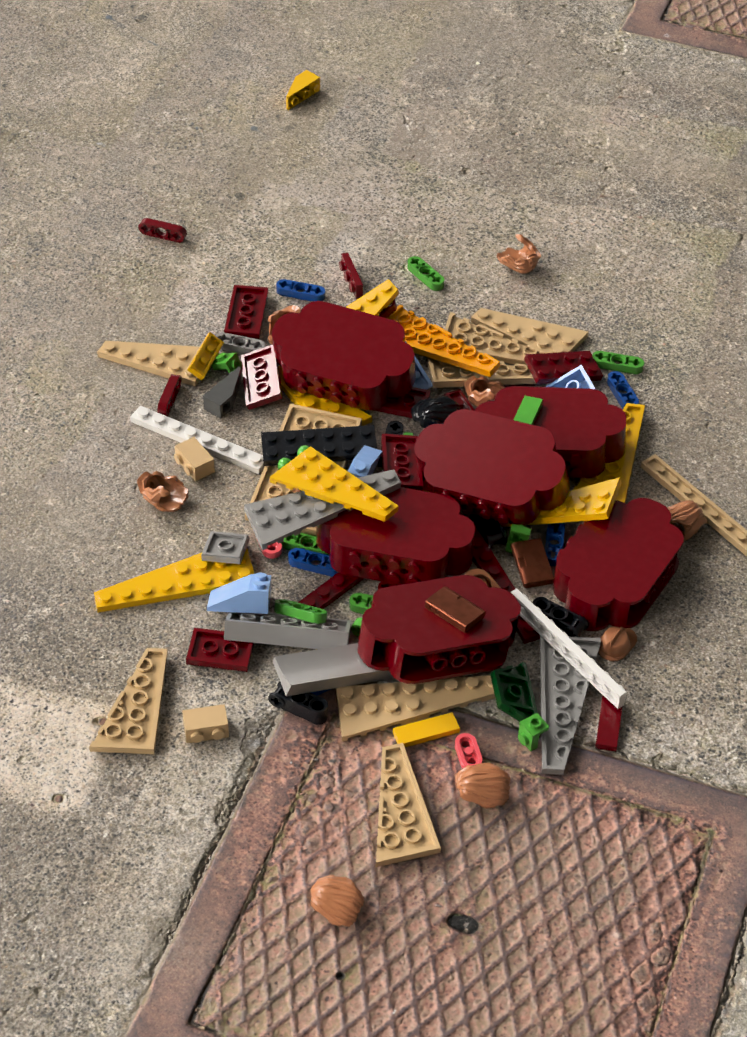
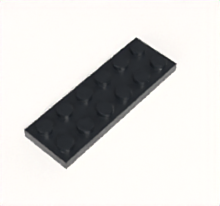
M374 425L261 432L263 466L278 465L279 460L284 457L293 460L298 455V449L303 445L311 446L332 461L353 460L364 445L377 449Z

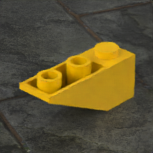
M308 70L297 75L286 96V109L293 108L320 91V77Z

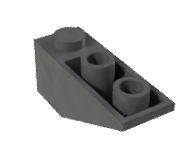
M241 367L230 372L227 377L219 381L216 386L204 394V410L221 419L233 409L241 384Z

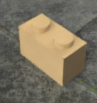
M195 437L175 445L174 459L176 463L180 464L186 474L195 481L215 473L214 458Z
M225 704L182 710L186 743H199L201 741L220 740L229 737Z

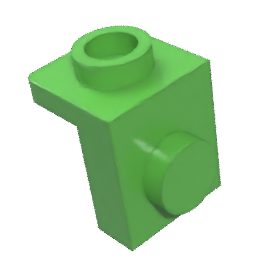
M220 353L211 365L214 370L227 369L228 373L238 367H241L242 370L241 361L236 353Z
M512 524L505 551L512 553L511 543L528 540L531 529L524 525Z
M538 713L520 721L518 733L520 743L526 746L530 752L537 749L539 735L548 731L549 725Z

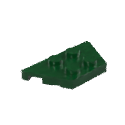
M525 662L515 667L510 665L504 669H495L490 674L498 709L519 722L538 713Z

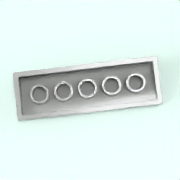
M229 612L225 619L224 640L309 649L348 645L352 620L327 618L326 623L316 624L274 612H268V614Z
M358 643L275 656L273 659L286 696L393 679L394 677L389 670H375L364 664L357 651Z

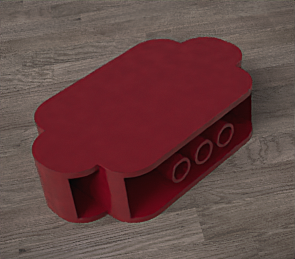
M313 301L305 305L300 313H288L281 316L272 329L274 353L278 364L282 367L284 382L289 388L302 394L306 393L317 398L328 399L335 403L349 405L352 408L375 410L383 406L388 397L399 398L405 396L414 385L416 379L414 350L405 342L403 326L395 320L324 301Z
M510 386L501 389L496 394L495 401L484 402L475 410L514 420L524 396L543 399V405L534 425L544 427L553 434L557 452L565 461L569 478L596 477L604 471L605 463L618 461L625 453L626 414L618 406L609 405L607 396L596 389Z
M461 409L451 413L446 418L444 424H433L423 429L415 443V454L429 492L448 495L454 498L460 505V511L467 515H478L483 519L497 520L502 524L527 525L536 520L541 510L550 511L561 506L570 490L565 461L557 452L553 434L544 427L473 410Z
M401 487L384 495L399 506L398 512L385 522L364 515L362 511L353 508L349 512L345 510L338 513V517L316 526L317 546L323 552L330 554L331 567L344 575L403 585L461 575L469 570L473 560L475 525L468 517L460 515L459 503L448 495Z
M636 498L627 504L615 500L609 519L585 521L583 525L580 524L576 534L568 539L566 547L564 549L561 548L558 552L553 584L554 595L565 603L566 609L586 618L589 623L586 631H600L609 625L619 628L635 627L641 622L678 570L679 560L677 553L683 545L684 536L679 528L670 524L671 513L663 504L649 498Z
M458 575L381 588L374 593L371 608L367 609L362 616L357 651L361 660L368 667L380 671L389 670L395 679L406 684H419L495 670L504 665L508 648L514 642L521 606L515 596L509 591L497 587L489 588L483 580L471 575ZM446 586L486 611V615L479 623L464 633L425 608L426 599Z

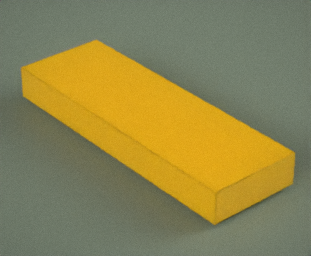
M209 332L187 370L202 381L224 342Z
M453 712L393 728V735L397 744L403 743L404 747L460 733V727Z

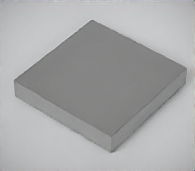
M211 531L201 554L202 561L241 564L250 541L249 535Z

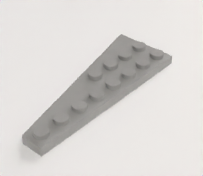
M394 469L358 478L382 495L401 488V481ZM304 491L244 504V511L262 550L267 549L268 545L275 542L278 544L283 542L284 538L292 534L295 536L301 534V531L305 528H314L338 517V513L351 510L343 508L344 505L337 502L331 504L305 495Z
M540 635L541 717L549 725V730L541 734L542 774L564 775L590 682ZM569 637L590 658L596 661L601 638Z

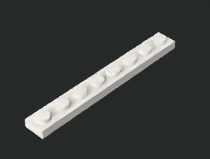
M139 406L130 416L132 423L178 442H184L195 437L210 455L256 474H260L265 467L263 466V455L143 406Z
M518 589L513 590L511 593L521 606L520 616L617 709L624 706L626 698L625 689L617 684L608 672L599 667L596 661L590 658L579 645H576L565 632H562L553 620L544 615L541 609L536 607L525 594H522Z

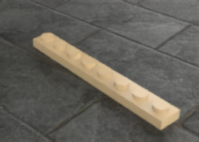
M656 454L641 462V468L681 502L691 500L697 503L702 508L704 517L708 520L707 524L747 557V530Z

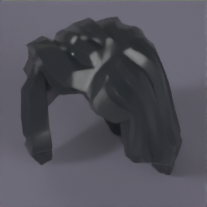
M434 396L418 401L411 408V414L414 422H419L422 428H426L433 424H444L446 418L451 413L461 410L456 401L447 396Z

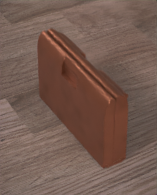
M541 538L511 543L510 547L524 588L554 583V576Z
M446 586L425 601V608L464 633L479 623L486 615V611Z

